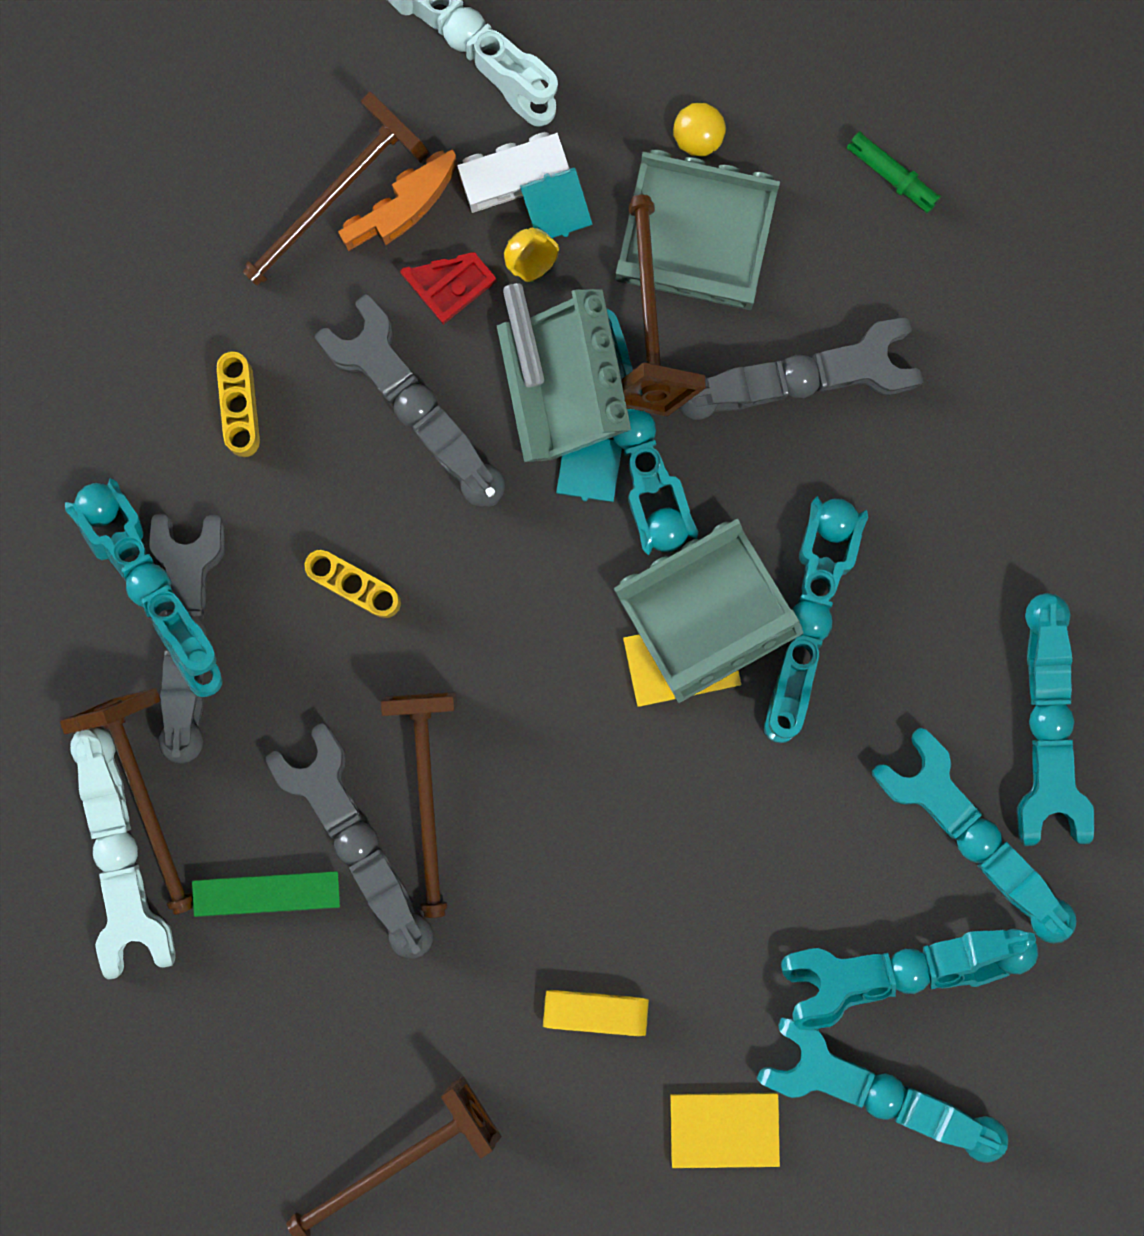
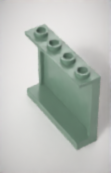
M651 150L650 153L643 152L634 196L648 195L655 204V212L649 215L655 290L751 310L754 304L756 287L780 181L773 180L772 175L762 172H754L753 176L739 173L738 168L730 165H719V168L706 166L705 162L698 158L686 157L684 161L671 158V154L661 150ZM630 214L615 281L641 286L636 218Z
M602 289L573 290L572 299L530 318L545 379L544 383L539 386L526 387L511 323L504 322L497 325L524 462L553 460L631 430Z
M738 519L731 523L724 522L718 525L711 534L700 540L694 539L689 541L682 547L681 551L670 557L666 556L657 559L649 569L640 574L627 576L620 582V585L614 588L678 703L803 634L800 621L794 611L789 608L745 535Z

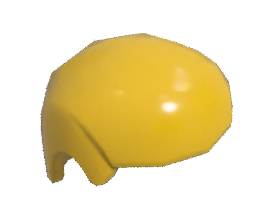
M692 103L682 109L677 115L674 122L673 136L679 148L689 155L707 156L721 146L726 132V125L723 116L717 108L708 103Z
M523 229L508 241L504 251L506 267L514 276H519L525 282H532L542 277L552 268L558 258L559 246L541 229Z

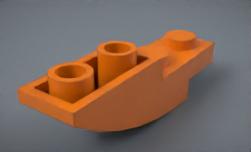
M453 149L446 153L444 151L436 152L426 160L427 164L417 170L410 168L400 173L396 177V182L392 184L396 195L395 199L385 198L375 204L372 208L374 211L364 217L356 215L348 219L342 225L343 229L338 231L347 250L350 251L379 234L386 246L416 224L438 200L451 180L458 164Z

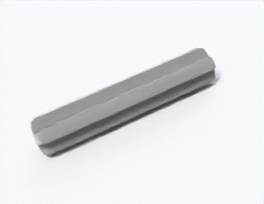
M520 283L510 284L504 287L503 293L526 387L539 386L544 383L545 379L523 286Z

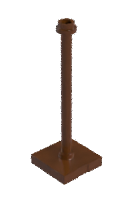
M371 91L361 100V103L382 125L378 130L380 134L254 265L250 261L245 264L247 267L242 272L256 286L261 282L265 283L267 277L264 274L389 144L394 146L399 141L420 163L430 154L423 143Z
M641 194L631 198L629 213L636 218L646 363L643 362L621 379L627 409H635L668 417L706 389L705 375L661 366L649 215L655 212V204L650 196Z
M157 688L109 699L61 720L60 724L64 735L100 726L110 730L172 899L166 903L167 907L172 910L173 915H177L193 908L192 894L185 895L123 726V723L126 722V716L161 701Z
M456 692L386 696L381 701L382 716L409 714L410 720H414L427 903L421 904V911H424L425 918L445 916V909H447V902L441 901L428 719L431 718V713L454 711L457 707Z
M464 1076L451 1083L441 1096L453 1115L451 1122L303 1216L297 1212L293 1214L286 1223L292 1236H310V1228L459 1133L466 1136L480 1159L492 1152L496 1146L495 1144L499 1142L502 1136Z

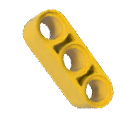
M227 352L217 362L223 439L225 445L235 455L248 457L257 451L260 443L253 370L242 354ZM235 362L242 363L243 372L240 376L236 378L227 377L226 373L229 365ZM236 397H244L247 400L245 409L239 413L231 412L230 404L232 400ZM241 431L249 432V443L242 448L235 447L233 443L235 435Z
M316 550L306 558L305 571L319 585L383 619L390 618L399 611L401 601L398 593L384 582L324 550ZM323 558L329 559L331 562L330 572L325 576H316L313 570L316 561ZM352 575L359 576L362 580L361 589L354 594L346 593L344 589L345 580ZM382 592L390 593L393 597V604L386 611L377 610L374 603L377 595Z
M546 990L543 1027L617 1035L646 1036L649 999Z

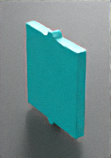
M575 167L553 175L546 173L544 178L520 186L533 228L545 231L551 238L560 235L567 237L569 232L593 225Z
M606 439L562 456L556 494L581 497L584 502L588 499L614 502L622 448L617 445L615 440Z

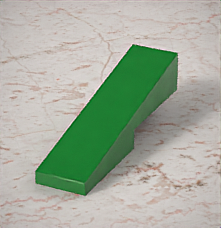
M338 871L192 881L194 917L340 907Z

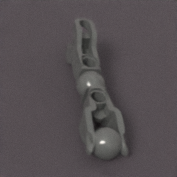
M364 294L356 301V307L365 320L364 330L358 337L352 340H341L328 328H323L315 334V339L335 366L348 372H362L372 381L390 404L394 406V413L398 420L405 426L412 427L416 435L444 469L460 482L461 493L466 501L480 508L494 506L499 502L505 490V479L501 471L495 466L481 461L466 435L438 405L434 392L427 386L419 384L417 378L391 348L393 339L392 325L387 315L369 295Z
M897 318L877 322L865 333L860 343L815 353L812 357L792 355L782 363L781 361L747 367H737L710 378L705 377L706 389L682 405L678 410L685 417L693 420H702L711 416L713 412L738 411L756 405L783 400L788 395L793 398H806L813 395L816 391L821 392L858 384L867 385L874 392L884 396L916 389L924 383L922 372L917 368L899 369L891 363L887 356L888 345L895 341L903 340L912 331L910 320L908 318Z
M155 514L151 520L150 550L154 557L166 568V572L171 580L173 593L179 598L193 621L198 624L207 637L206 626L202 622V620H205L207 574L210 569L221 561L225 554L224 521L221 515L206 516L201 536L194 543L183 545L175 542L171 519L165 514ZM167 609L165 616L172 614L173 610ZM164 651L162 690L160 694L164 728L159 735V749L163 756L171 762L178 764L188 763L199 755L204 743L203 734L199 728L204 697H199L192 692L175 665L170 653ZM203 674L195 676V681L203 685Z
M321 722L312 730V737L315 740L318 753L316 760L309 767L303 769L295 768L288 761L287 757L278 751H273L266 756L267 765L281 789L297 796H304L310 802L329 836L334 838L336 855L343 863L351 866L349 870L368 901L370 908L389 930L388 940L392 950L405 959L419 958L429 951L433 943L434 932L431 924L425 917L416 914L405 886L402 884L384 852L379 850V839L376 831L370 825L362 822L364 819L342 782L346 754L331 729Z

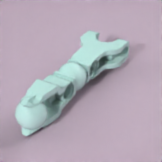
M388 0L402 15L415 14L429 26L438 29V32L444 35L451 48L459 52H466V57L470 61L474 59L478 70L499 88L511 107L527 122L540 127L547 125L553 120L556 114L554 95L558 87V80L554 72L536 56L522 52L501 33L491 30V26L486 24L478 11L471 7H463L462 0ZM437 4L447 6L443 10H436L432 7ZM486 49H494L498 53L494 55H486L483 53V51ZM540 80H545L549 84L548 87L545 88ZM530 103L544 104L547 110L542 114L535 113L531 110Z
M101 726L78 731L74 734L71 741V754L74 761L78 764L79 794L83 801L91 838L96 839L93 846V858L96 865L103 871L99 876L108 919L106 927L100 932L95 944L102 974L110 980L117 978L123 972V949L130 941H139L148 946L154 963L157 966L164 968L173 966L176 956L171 927L163 918L149 910L139 864L134 865L138 857V847L134 838L127 833V831L131 830L124 794V783L114 759L115 744L112 735Z

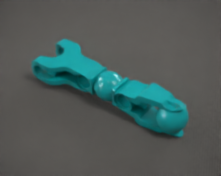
M607 309L620 377L623 379L633 371L618 319L614 312ZM627 409L631 430L616 435L613 438L617 445L625 450V456L630 455L628 464L634 489L629 493L628 502L640 534L642 550L647 555L651 553L653 548L665 553L674 552L684 545L688 536L697 539L698 530L691 517L681 481L675 476H669L659 452L653 448L657 444L654 440L656 423L652 415L645 411ZM646 453L652 456L655 463L654 469L650 472L638 470L635 465V459L638 455ZM669 486L678 510L669 507L660 508L653 512L646 521L639 495L646 492L656 493L659 488Z
M110 478L107 485L93 483L84 486L78 492L75 503L65 502L66 513L77 524L96 558L100 560L108 559L125 579L128 597L136 605L144 608L147 617H151L154 629L192 692L199 697L214 695L221 688L223 680L216 664L213 647L202 629L193 621L179 598L173 593L169 574L159 565L153 563L150 554H146L141 541L144 532L137 513L125 495L122 494L117 481ZM120 510L127 522L124 525L125 531L114 533L111 539L107 535L97 536L91 526L99 528L109 525L116 518ZM132 555L138 556V558L135 559L134 561H131V562H125V561H124V560H125L127 557H129V556H132ZM164 610H173V613L169 616H158ZM208 671L213 675L211 682L205 685L197 683L194 679L195 676Z
M817 496L811 502L809 522L799 553V560L805 565L802 595L798 603L791 609L800 621L803 634L789 641L792 643L787 647L783 655L764 722L765 735L775 743L788 742L802 729L819 659L818 649L822 646L823 640L832 629L833 618L830 609L833 602L829 600L834 596L841 576L846 575L855 565L862 532L868 520L867 510L858 513L856 508L844 499H831L822 504ZM817 532L830 542L841 543L849 540L843 562L834 563L828 557L819 558L813 554L812 548ZM814 580L825 582L828 587L827 595H815L811 591L810 583ZM803 647L809 652L810 661L808 664L802 665L795 662L792 656L794 648ZM778 716L788 718L790 722L789 729H784L779 725L777 721Z
M1051 593L1040 594L1033 598L1028 604L1025 614L1027 625L1030 628L1027 664L1029 665L1031 705H1036L1030 714L1029 725L1032 734L1037 740H1032L1033 787L1029 793L1023 796L1017 806L1018 836L1023 846L1038 844L1041 840L1043 821L1049 815L1057 812L1067 817L1071 837L1079 844H1090L1094 837V808L1088 798L1076 788L1073 740L1068 739L1073 731L1075 722L1072 711L1066 705L1071 704L1072 652L1067 631L1071 614L1065 600Z
M918 728L913 732L911 738L912 744L922 757V768L916 776L912 778L902 777L887 765H877L872 770V776L894 802L905 805H920L952 839L957 838L958 849L961 854L971 862L980 863L978 867L1004 897L1031 919L1032 929L1037 937L1044 942L1052 944L1062 943L1071 937L1077 924L1076 914L1071 905L1062 899L1055 898L1043 878L1034 871L1008 842L1002 841L1001 832L996 824L988 819L979 818L982 814L950 779L951 760L949 752L926 729Z
M1021 929L972 931L964 934L963 937L934 943L930 946H923V953L917 949L905 948L896 952L891 958L888 953H884L882 955L872 954L839 959L828 951L812 948L785 956L781 962V969L785 978L790 982H810L819 989L815 997L799 1002L795 1006L792 1015L794 1025L798 1029L813 1030L835 1025L842 1018L844 1011L850 1006L879 1001L890 996L895 997L896 990L903 994H916L924 990L928 984L931 990L964 985L978 987L1005 978L1010 974L1020 975L1029 971L1035 965L1039 955L1034 933Z
M788 1017L780 1019L778 1024L780 1032L783 1036L790 1038L800 1046L801 1060L795 1068L788 1071L764 1067L757 1076L758 1081L762 1085L791 1098L801 1097L815 1090L825 1092L862 1108L864 1106L867 1112L876 1119H894L896 1123L939 1142L964 1148L968 1155L978 1162H994L1007 1151L1009 1143L1008 1133L1004 1125L997 1119L987 1116L973 1118L946 1101L908 1086L905 1088L901 1080L893 1075H875L873 1071L830 1053L818 1029L800 1030L794 1025L793 1019Z

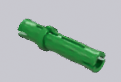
M859 131L851 140L852 143L850 142L846 147L848 151H851L897 188L896 193L898 195L907 196L923 209L926 214L940 200L941 195L917 178L919 176L918 173L914 170L908 171L867 138L863 132Z

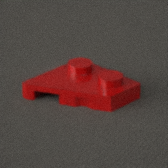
M475 252L458 255L450 260L432 261L431 264L415 268L406 267L400 271L403 278L443 325L497 282V278Z

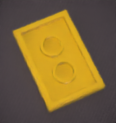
M640 634L624 637L623 641L637 707L675 700L674 694ZM739 671L730 674L695 695L741 686Z
M778 1093L670 1094L672 1168L780 1167Z

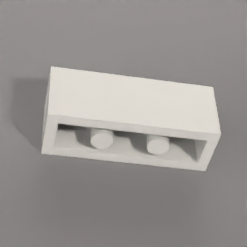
M548 132L536 134L529 138V142L518 146L515 143L502 145L496 149V153L484 157L482 154L471 155L463 160V164L457 165L472 213L523 197L521 185L542 179L546 173L553 175L569 169L558 133L549 135Z

